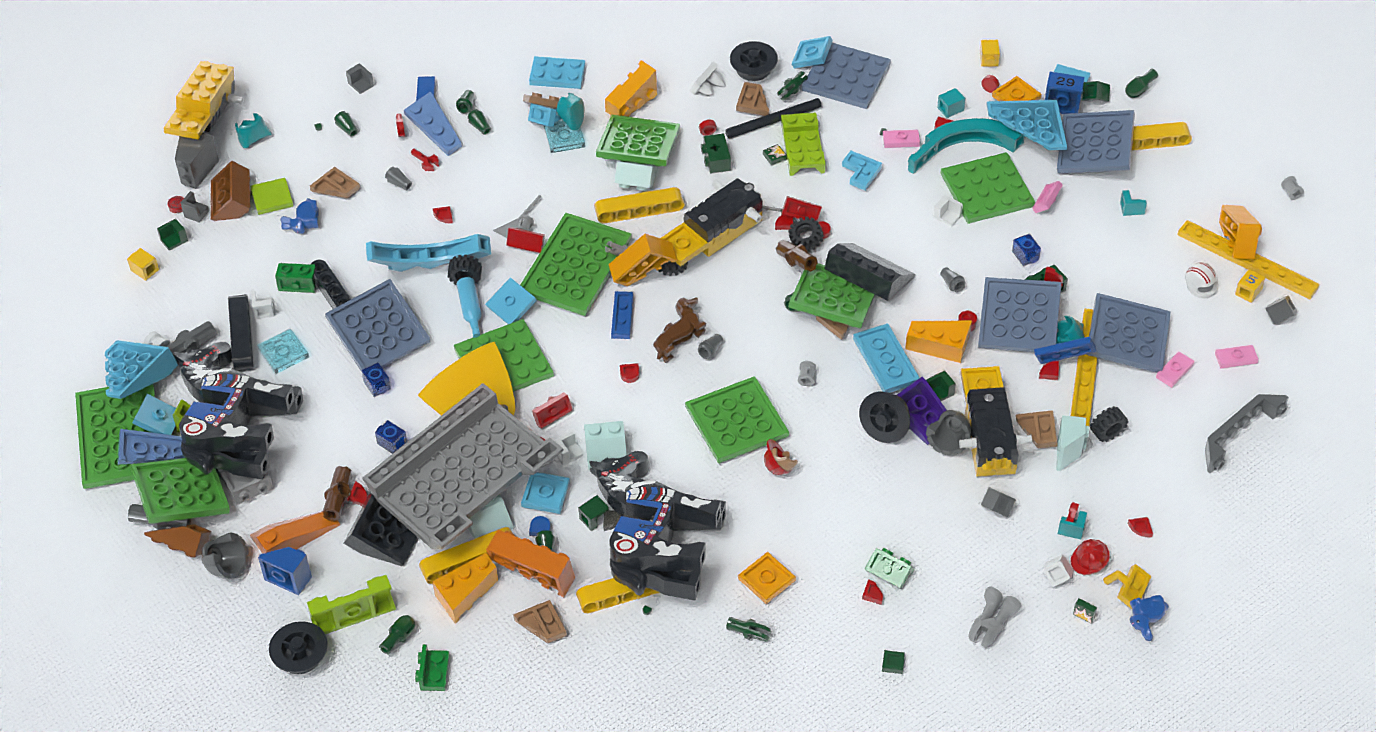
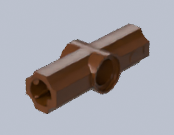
M785 240L778 242L775 248L777 254L784 257L791 267L797 265L810 272L816 269L817 258L808 253L802 244L796 246Z
M347 466L335 468L330 488L324 492L326 501L322 512L324 514L323 517L327 520L337 521L340 518L345 499L351 494L349 485L352 478V470Z

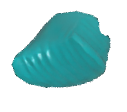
M568 93V97L561 96L559 99L557 113L573 131L578 130L584 121L585 106L582 98L573 93Z
M253 113L254 121L243 120L239 127L238 123H235L238 140L243 148H248L257 140L272 135L261 115Z
M1064 316L1066 320L1058 321L1056 344L1084 338L1083 323L1070 316Z

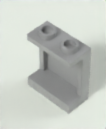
M218 469L236 504L248 501L259 494L273 489L269 474H265L262 480L236 476Z

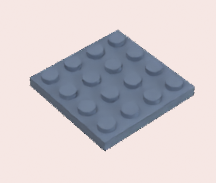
M832 43L824 64L812 66L807 75L808 79L802 84V91L867 109L891 64V59Z
M1134 110L1063 114L1062 125L1067 150H1059L1058 174L1130 170L1135 121Z
M985 277L978 348L1034 352V349L1055 345L1061 282Z
M391 279L325 313L326 319L364 377L368 376L370 370H380L430 342V337Z
M1097 293L1089 336L1096 346V352L1086 355L1156 373L1162 371L1171 311Z

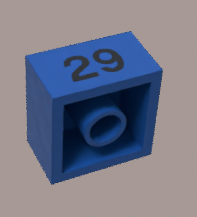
M1050 71L1044 100H1057L1060 114L1078 113L1085 77Z

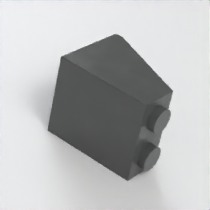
M202 133L199 139L179 136L175 154V163L181 184L197 189L219 162L214 137L206 133Z

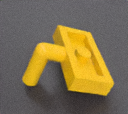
M1135 564L1131 566L1127 576L1117 570L1104 577L1103 581L1106 585L1116 580L1121 581L1123 585L1117 598L1131 608L1129 602L1136 598H1142L1151 575Z

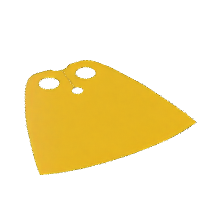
M495 342L483 345L449 365L435 376L418 394L426 404L442 416L484 383L496 393L498 404L506 405L508 412L513 416L515 414V399L510 378Z

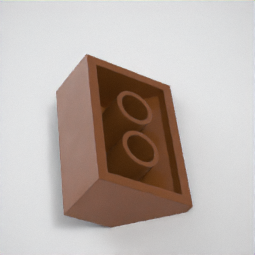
M230 161L211 179L212 221L239 219L245 213H248L251 208L250 169Z

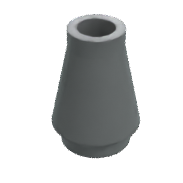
M390 167L385 174L387 182L403 188L405 191L412 185V182L398 167Z
M948 267L941 270L940 275L951 291L960 292L963 290L966 284L963 276L950 270Z
M715 334L701 342L698 347L699 355L704 359L714 357L719 346L723 343L722 336Z

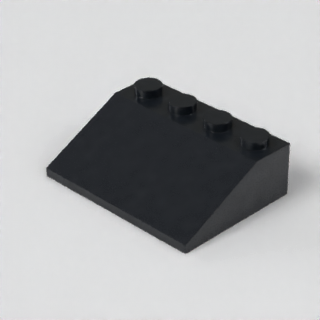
M837 243L828 251L824 267L825 270L887 301L916 275L854 243Z
M370 491L343 544L360 554L403 566L418 537L385 509Z

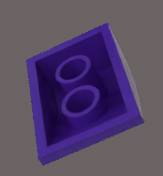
M922 376L896 395L901 397L908 406L910 414L909 429L928 445L930 443L927 439L928 436H926L927 427L938 421L941 414L947 409Z

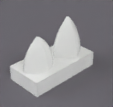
M713 61L697 78L689 91L694 95L697 91L712 95L713 90L709 82L718 86H725L722 76L716 71L719 65Z

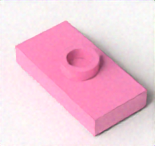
M918 130L883 131L884 148L920 147Z
M1060 181L1045 185L1032 208L1035 213L1048 210L1056 201V196L1063 186Z
M1253 345L1217 349L1215 351L1220 369L1257 364L1259 360Z
M1178 351L1163 367V370L1157 373L1156 378L1172 388L1194 365L1195 361Z

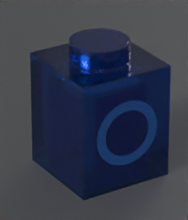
M1029 233L1013 240L1012 252L1022 266H1026L1039 261L1041 247Z
M378 362L361 370L363 382L373 397L391 390L389 377Z
M389 420L380 425L375 432L377 444L392 454L407 443L406 431Z

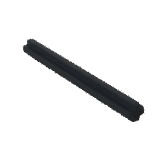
M815 98L725 129V134L730 139L780 122L781 115L801 114L821 108L822 103L819 98Z

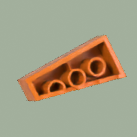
M497 530L486 548L488 556L492 561L511 571H514L515 568L518 569V572L523 577L529 580L533 577L542 583V587L548 590L550 587L558 590L557 595L563 598L575 579L570 558L566 554L555 553L544 545L538 546L527 538L521 539L516 537L509 531Z

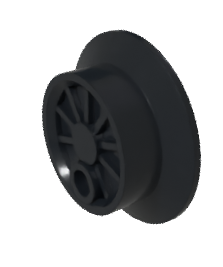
M759 41L741 43L730 54L731 66L741 78L748 81L765 79L778 62V55L775 49Z
M878 391L869 394L862 401L859 408V418L862 427L869 436L882 443H895L905 437L910 428V414L907 404L901 397L889 392Z
M305 621L292 622L281 627L273 635L269 643V655L274 665L292 674H305L315 669L325 657L328 649V641L324 631L317 625Z

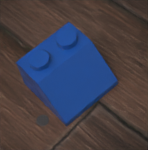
M286 547L260 554L258 557L265 581L298 596L312 578L307 555L300 549L295 550L291 547Z

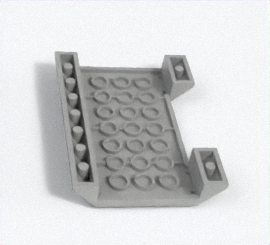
M482 383L362 477L377 501L431 549H443L473 525L469 518L522 475H534L564 450L550 437L545 441L504 409L498 404L496 393Z

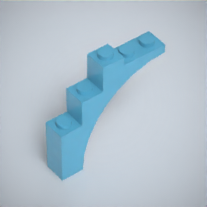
M481 234L430 244L397 245L373 241L366 243L367 261L387 265L388 269L399 272L416 266L432 269L446 263L449 264L450 260L454 256L458 258V255L464 257L465 254L469 258L474 256L473 259H480L491 255L490 237Z

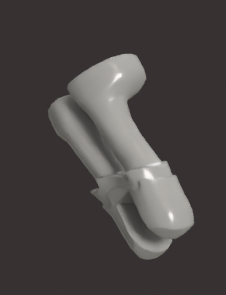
M994 587L986 588L984 592L986 606L979 618L975 619L968 634L969 640L975 642L981 631L986 632L981 646L985 648L1001 633L1004 628L1003 623L1007 618L1016 614L1021 608V603L1017 598L1006 596L1003 600L1002 593ZM1002 603L1000 611L998 612L996 618H991L993 613Z

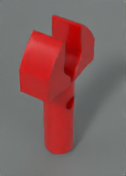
M398 113L396 114L398 137H404L403 116Z
M415 148L411 150V154L423 162L421 163L423 170L434 171L432 164L439 167L437 155L433 154L427 157Z

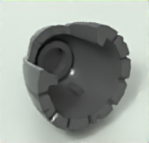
M946 410L941 414L938 421L927 427L926 436H928L927 439L930 446H933V449L938 453L955 455L966 450V448H960L959 440L971 439L972 430L969 420L963 413L956 410Z
M231 532L207 542L202 548L201 561L207 571L214 576L222 579H234L246 570L245 567L249 563V557L247 556L249 550L245 545L244 539L238 534Z

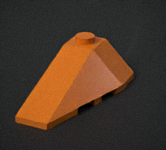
M318 512L267 525L250 534V537L262 554L286 547L297 550L340 526V522L338 520H327L323 517V512Z

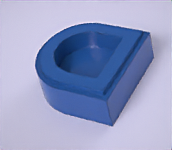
M537 516L530 522L529 536H537L539 531L551 530L549 519L544 516Z

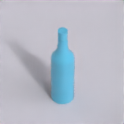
M470 277L461 278L457 281L456 285L463 318L470 323L473 338L479 337L478 321L482 314L475 281Z

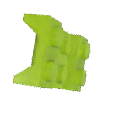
M816 112L781 115V128L787 154L789 176H793L801 168L815 167L821 174L825 173L826 163L820 142Z
M387 575L377 576L368 580L367 589L357 590L352 594L337 597L332 601H329L327 595L306 602L311 622L320 627L325 634L396 610L390 591L392 587Z

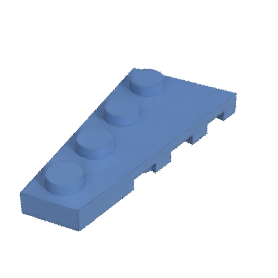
M431 92L403 110L404 115L447 156L462 147L461 141Z
M120 429L118 465L185 458L181 452L182 438L181 436Z

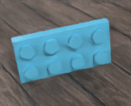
M888 323L853 334L855 344L882 391L891 393L906 388L919 379L917 372Z

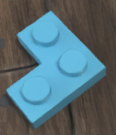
M850 150L842 161V167L855 172L850 178L849 184L866 191L881 170L882 163Z

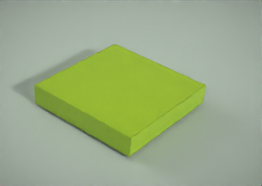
M285 177L250 185L258 215L294 207Z

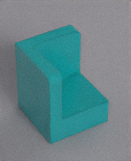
M957 88L951 89L938 95L937 108L946 118H949L964 111L966 98Z
M1122 190L1120 206L1123 216L1145 215L1146 200L1131 199L1130 191Z
M1079 510L1078 519H1075L1074 523L1065 521L1067 517L1062 516L1057 534L1081 540L1087 512Z

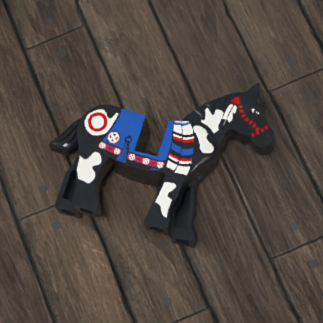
M217 342L204 349L193 350L191 348L185 353L174 352V356L177 358L175 360L180 366L184 384L190 394L198 401L192 403L179 424L182 438L181 452L185 459L191 465L197 467L204 475H209L213 468H217L236 476L263 480L270 467L267 451L274 440L273 428L270 423L248 425L250 417L297 414L303 403L302 388L299 386L293 387L290 384H274L266 380L256 379L234 368H221L232 362L231 347L227 342Z
M634 451L621 458L609 459L607 457L601 462L589 461L592 467L590 472L596 476L598 487L611 508L621 516L609 539L612 577L617 582L628 586L637 595H642L645 588H650L663 595L696 601L701 587V569L706 558V543H672L673 531L721 530L726 517V501L698 498L694 495L674 490L656 480L638 478L646 475L648 472V455L643 451Z

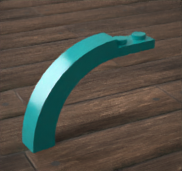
M971 118L946 123L925 136V144L908 158V171L914 174L941 150L963 142L991 143L1014 153L1024 144L1025 136L1005 126L1002 122L993 119Z

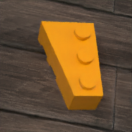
M641 60L634 73L630 72L627 75L628 79L622 85L619 83L605 98V112L610 115L629 117L638 108L654 99L657 95L656 69Z
M1222 205L1219 224L1224 236H1228L1230 240L1227 244L1228 247L1233 248L1232 257L1255 259L1258 238L1262 233L1261 224L1244 206Z
M645 233L609 263V268L614 283L629 286L646 277L647 272L653 269L658 271L662 268V264L668 261L673 263L677 261L672 242Z
M911 321L906 335L905 349L961 363L970 337L972 321Z
M484 553L432 581L436 598L455 624L460 620L459 617L466 610L469 611L473 607L472 604L498 581L497 568L487 553Z

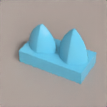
M534 103L530 105L528 121L554 127V122L561 120V118L556 113V109Z

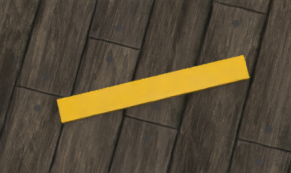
M1186 220L1178 230V236L1241 267L1257 272L1266 277V279L1309 300L1319 288V283L1255 253V259L1233 258V248L1228 247L1227 244L1230 240L1189 220Z
M1084 308L1082 320L1084 338L1089 337L1093 309ZM1085 354L1078 356L1070 416L1086 418V426H1089L1097 357Z

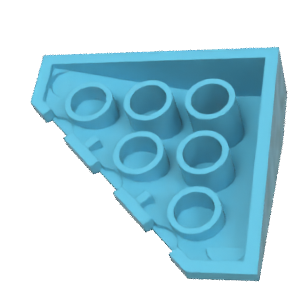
M1057 100L986 102L989 117L1002 122L1005 126L1016 130L1048 150H1067Z
M116 340L105 351V357L108 359V361H105V370L109 372L105 376L106 385L109 386V389L106 390L107 397L122 399L169 376L178 366L169 347Z

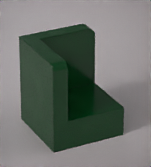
M1100 81L1084 82L1082 100L1109 101L1110 84Z
M176 218L157 228L160 241L169 251L188 241L185 228Z
M945 370L926 379L940 401L954 396L956 383Z
M596 495L578 507L579 519L590 531H593L598 527L597 518L607 512L609 506Z

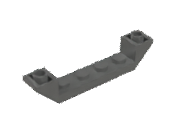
M1258 394L1207 438L1205 445L1207 472L1211 474L1215 469L1219 470L1224 465L1226 450L1222 446L1228 438H1233L1241 427H1246L1251 418L1259 416L1261 412L1271 419L1278 415H1283L1288 408L1287 402L1289 397L1287 395Z

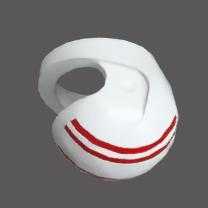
M1204 262L1195 263L1187 269L1185 281L1188 291L1198 298L1212 297L1217 289L1214 269ZM1211 285L1213 287L1209 292L1198 291L1199 287Z

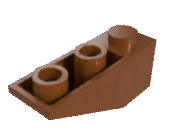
M196 524L151 530L144 532V535L150 537L151 541L155 543H164L168 545L169 549L181 550L185 552L186 556L195 558L202 555V548L209 542L212 531Z

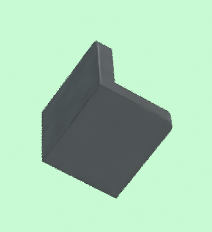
M360 63L346 71L348 84L359 94L374 86L372 73Z
M190 191L181 201L184 217L200 223L209 212L207 205L196 202L194 192Z
M1289 295L1269 304L1265 308L1273 324H1278L1297 313V309Z
M989 487L981 505L1008 517L1016 499Z

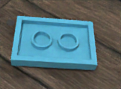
M534 56L529 85L581 89L585 60Z

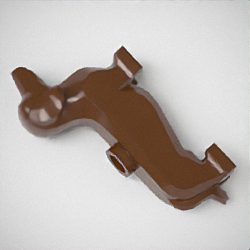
M697 297L689 300L680 298L677 301L675 309L680 319L674 324L668 323L663 330L664 332L653 342V346L658 352V360L662 358L665 363H668L674 358L671 352L675 350V346L688 341L693 334L699 338L705 333L707 323L700 322L699 314L693 310L698 304Z

